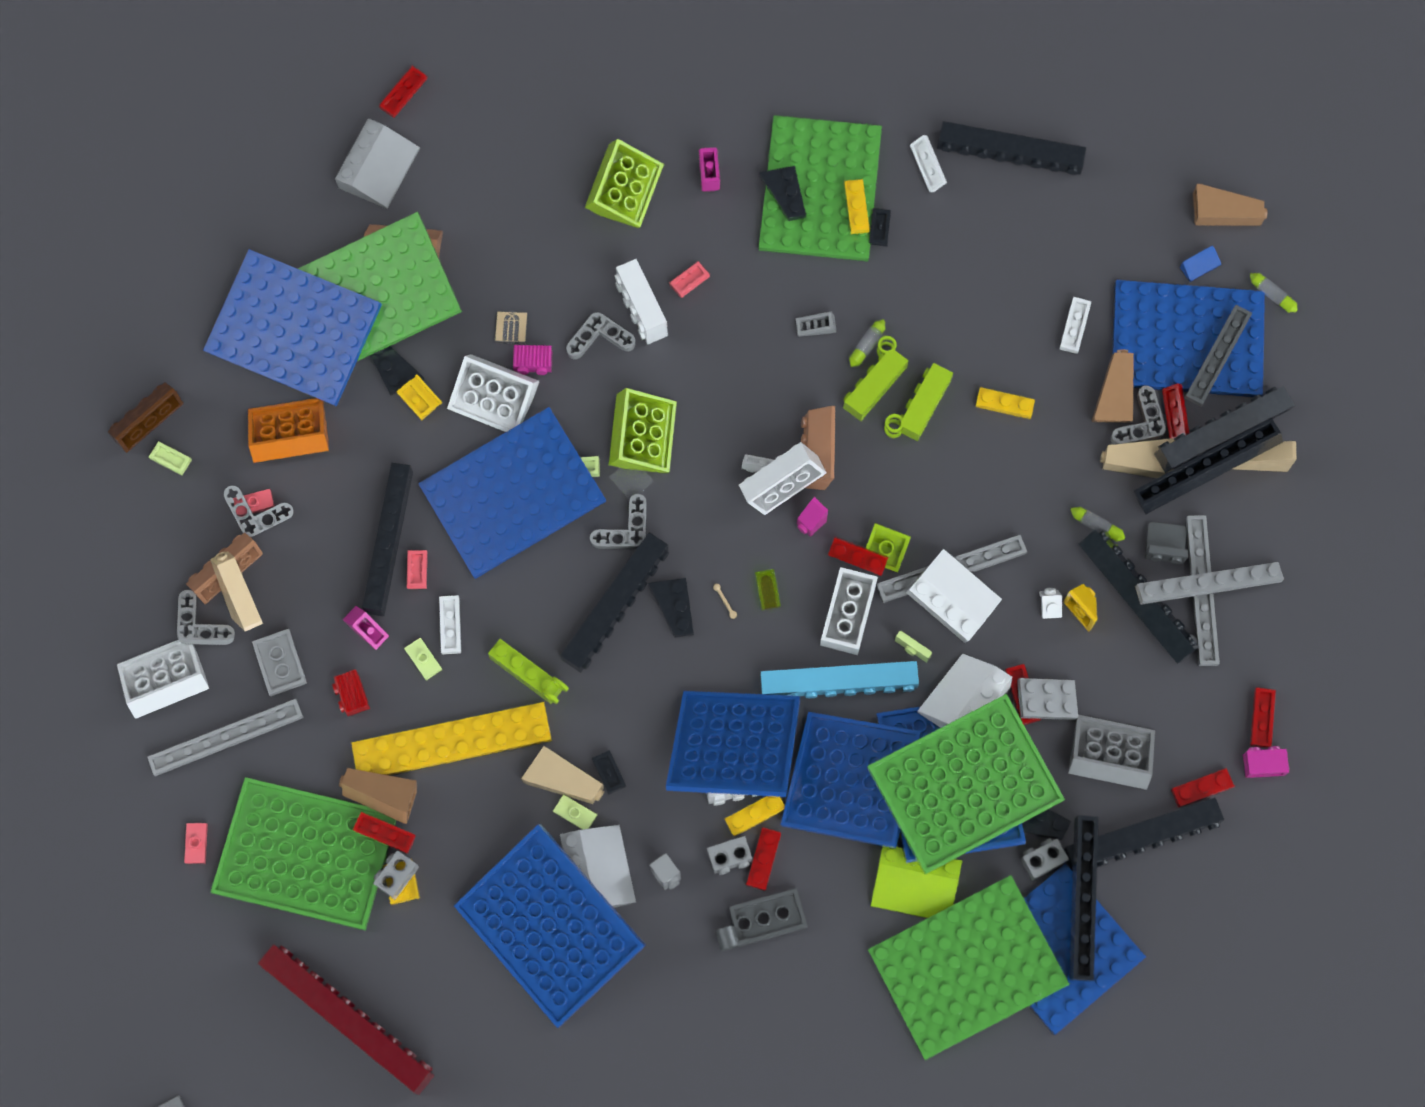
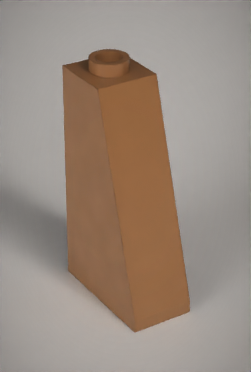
M1196 184L1193 191L1195 225L1261 226L1264 219L1267 218V208H1264V201L1202 184Z
M1117 350V353L1112 354L1092 422L1130 423L1133 421L1134 353H1128V350Z
M347 768L345 776H341L339 786L342 787L343 796L407 824L417 794V781Z

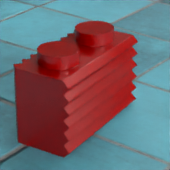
M356 669L334 677L335 683L332 686L335 694L340 695L341 701L338 704L342 713L345 712L347 716H351L370 709Z

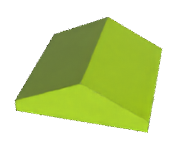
M875 523L866 549L889 557L885 568L898 572L911 536Z

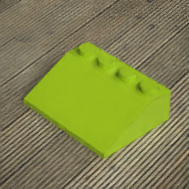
M616 139L608 145L585 208L599 216L640 228L664 164Z
M628 388L617 393L609 465L628 470L669 473L677 402Z
M882 846L871 907L923 918H929L951 907L955 900L962 860L953 859L924 875L917 861L906 863L903 848Z

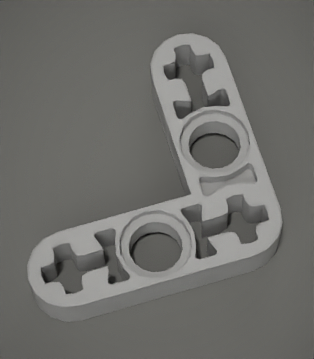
M593 313L568 343L566 350L571 359H579L599 335L626 352L632 351L635 348L636 342L635 337L630 332L603 314ZM600 319L601 324L597 323V324L594 326V320L597 321V320ZM610 328H615L618 332L615 336H609L607 331ZM584 332H589L591 338L584 340L581 338V335ZM622 339H624L625 341L630 339L631 344L627 343L626 345H624V341ZM578 346L579 352L575 351L574 353H572L571 348L575 349Z
M1143 386L1137 394L1144 423L1115 429L1111 435L1113 445L1151 441L1163 436L1166 430L1155 390L1152 387ZM1144 392H1146L1147 394H1150V396H1149V398H1148L1149 404H1146V403H1147V398H1146V396H1142ZM1152 408L1156 411V415L1153 417L1148 416L1146 410ZM1153 421H1156L1155 425L1157 429H1160L1159 433L1152 431L1154 428ZM1135 429H1139L1143 432V436L1141 438H1137L1133 435V431ZM1117 434H1120V436H1126L1123 437L1122 441H1120L1119 438H1116Z
M228 486L224 491L225 500L241 531L249 537L288 520L294 512L293 507L289 503H281L254 516L241 490L237 486ZM230 489L238 491L236 498L238 501L242 498V503H237L232 507L231 503L235 501L232 497L228 498L227 496L230 493ZM238 506H245L247 508L245 516L240 517L236 514ZM282 506H285V508L289 507V515L285 516L282 514L278 516L281 520L277 521L272 511L276 509V513L282 510ZM265 514H270L273 517L271 525H265L262 522V517ZM251 516L252 519L248 521L251 525L256 526L253 529L254 533L246 532L247 525L245 522L241 524L240 520Z
M634 494L630 498L628 530H594L590 535L592 546L598 549H637L646 537L647 504L645 497L641 494ZM638 499L643 503L640 504V512H636V505L633 504ZM640 517L643 523L640 526H635L632 523L633 518ZM635 531H639V539H642L639 540L638 544H635L634 540H632L635 539ZM597 535H601L602 540H600V543H597L595 540ZM607 535H609L610 544H607V540H603L607 539ZM615 535L623 537V541L620 544H615L612 541Z
M184 590L179 594L177 638L182 644L227 645L233 642L235 633L234 629L229 625L196 624V594L193 591ZM186 597H190L189 607H185ZM185 613H189L192 615V618L188 621H185L181 618V616ZM184 626L188 627V637L183 635ZM203 631H209L211 636L203 638L200 634ZM224 632H228L227 638H224Z

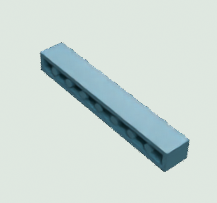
M917 661L761 671V689L764 695L805 696L806 698H816L817 695L835 697L841 693H844L845 696L856 695V692H864V694L870 695L875 694L876 691L893 693L895 690L903 689V692H912L919 685Z

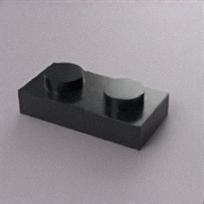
M873 208L870 245H888L891 210Z
M610 750L592 758L608 795L626 787Z

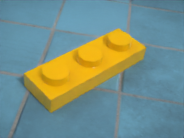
M863 179L845 181L851 234L868 233L870 229Z
M980 387L975 407L1031 419L1035 399Z
M766 796L725 818V822L733 837H736L784 811L785 805L780 797Z

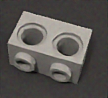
M745 836L707 848L714 874L724 875L731 872V868L738 867V869L750 866L749 863L752 862V856ZM742 849L745 852V856L737 858L734 852ZM723 855L726 858V862L721 865L717 864L715 858Z
M1051 838L1040 844L1042 847L1036 850L1032 847L1023 852L1024 856L1020 861L1032 881L1069 861L1058 839L1053 841ZM1048 849H1054L1057 852V857H1049ZM1030 859H1038L1040 866L1033 867L1030 864Z
M398 850L395 854L392 853L388 857L386 867L376 873L373 883L394 900H396L419 868L415 862ZM404 861L406 863L405 868L401 871L396 870L397 863ZM387 878H393L394 880L390 887L384 886V881Z
M667 853L650 864L651 872L664 890L667 888L671 890L680 883V872Z

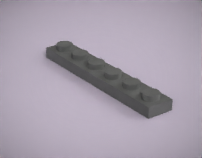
M1238 305L1234 306L1184 399L1202 407L1252 312Z

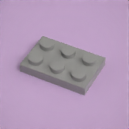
M290 629L252 641L270 696L307 684Z
M1020 678L1017 680L1021 718L1076 720L1078 718L1075 680Z

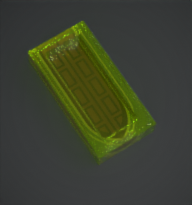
M774 569L755 572L761 610L781 607Z

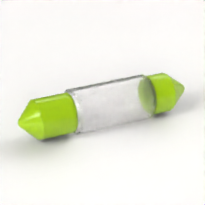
M1261 273L1250 274L1251 283L1259 291H1262L1266 297L1288 313L1297 312V302L1289 297L1285 291Z
M884 319L875 321L857 344L854 352L849 357L851 367L860 366L881 338L882 333L886 329Z
M1082 507L1071 508L1074 519L1080 521L1081 524L1092 530L1099 528L1106 530L1111 536L1110 539L1116 542L1125 539L1123 530L1108 520Z

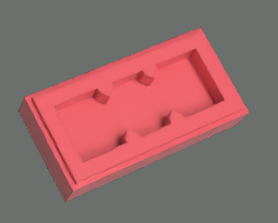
M698 261L669 283L673 290L682 298L708 279L710 274Z
M270 489L244 495L253 514L275 507ZM233 498L235 501L234 506L237 503L243 502L242 498L239 501L237 500V498ZM238 506L236 514L240 517L245 516L247 508L245 506Z
M408 550L407 589H427V550Z
M207 823L186 824L185 864H206Z

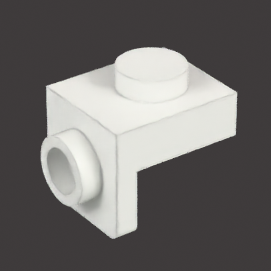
M1046 588L1044 591H1039L1042 618L1062 617V595L1059 590Z

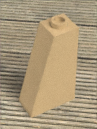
M1174 438L1108 445L1106 450L1101 453L1100 462L1103 463L1102 469L1159 478L1165 472L1154 453L1159 450V445L1166 441L1172 443Z
M1284 441L1233 469L1288 472L1297 459L1296 441Z
M228 551L218 553L210 560L231 618L245 632L263 624L235 557Z
M543 746L522 777V781L527 785L560 795L564 794L567 797L593 804L595 800L599 801L604 794L602 783L545 746Z

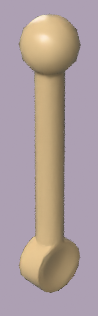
M714 584L713 589L718 592L730 612V618L735 619L737 613L732 610L720 590L721 586Z

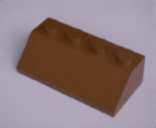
M164 382L162 385H158L152 394L143 398L138 406L133 410H129L123 419L114 423L107 432L127 453L184 403L177 392Z

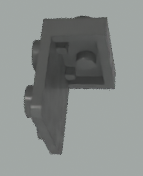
M1150 522L1147 531L1145 559L1183 564L1188 557V550L1185 549L1187 528L1181 525Z

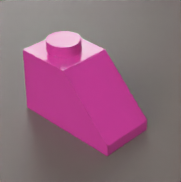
M814 497L798 517V529L803 534L807 533L811 537L827 522L828 509Z
M357 606L343 619L356 634L375 650L389 637L364 610Z

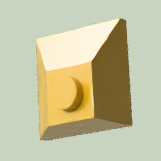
M1082 584L1069 591L1063 603L1089 632L1097 621V603L1094 591Z

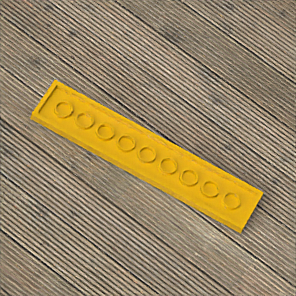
M541 702L351 743L356 770L389 776L549 742L552 739L545 704Z

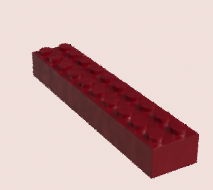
M273 944L257 964L406 1087L420 1095L435 1076L431 1073L433 1068L422 1060L419 1062L415 1060L417 1055L407 1047L402 1049L400 1047L402 1043L391 1034L386 1036L384 1034L386 1030L375 1021L370 1023L369 1019L371 1017L359 1008L354 1010V1003L344 996L340 998L338 996L340 992L328 983L324 985V979L316 972L311 970L309 973L307 971L309 967L297 957L293 960L294 954L282 945L278 948Z

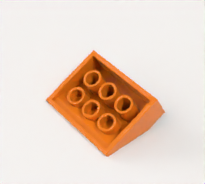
M314 398L248 409V446L253 463L329 451L324 401Z

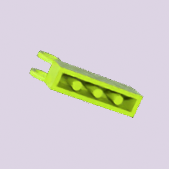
M883 336L879 339L877 347L879 362L876 365H871L867 371L868 375L864 379L860 378L855 385L856 389L853 392H848L843 399V408L859 421L865 418L908 366L909 360L896 351L897 343L891 336ZM887 345L890 346L892 349L886 351L882 349V346Z
M935 363L932 364L931 368L927 367L923 374L924 381L922 384L918 383L914 390V393H916L914 399L910 398L905 407L908 409L905 415L891 414L886 418L885 434L890 438H897L904 434L918 441L950 384L953 372ZM896 423L899 425V428L892 429L889 424Z
M499 639L488 653L489 658L550 704H557L559 702L557 696L562 690L567 692L569 689L561 680L551 677L502 639Z

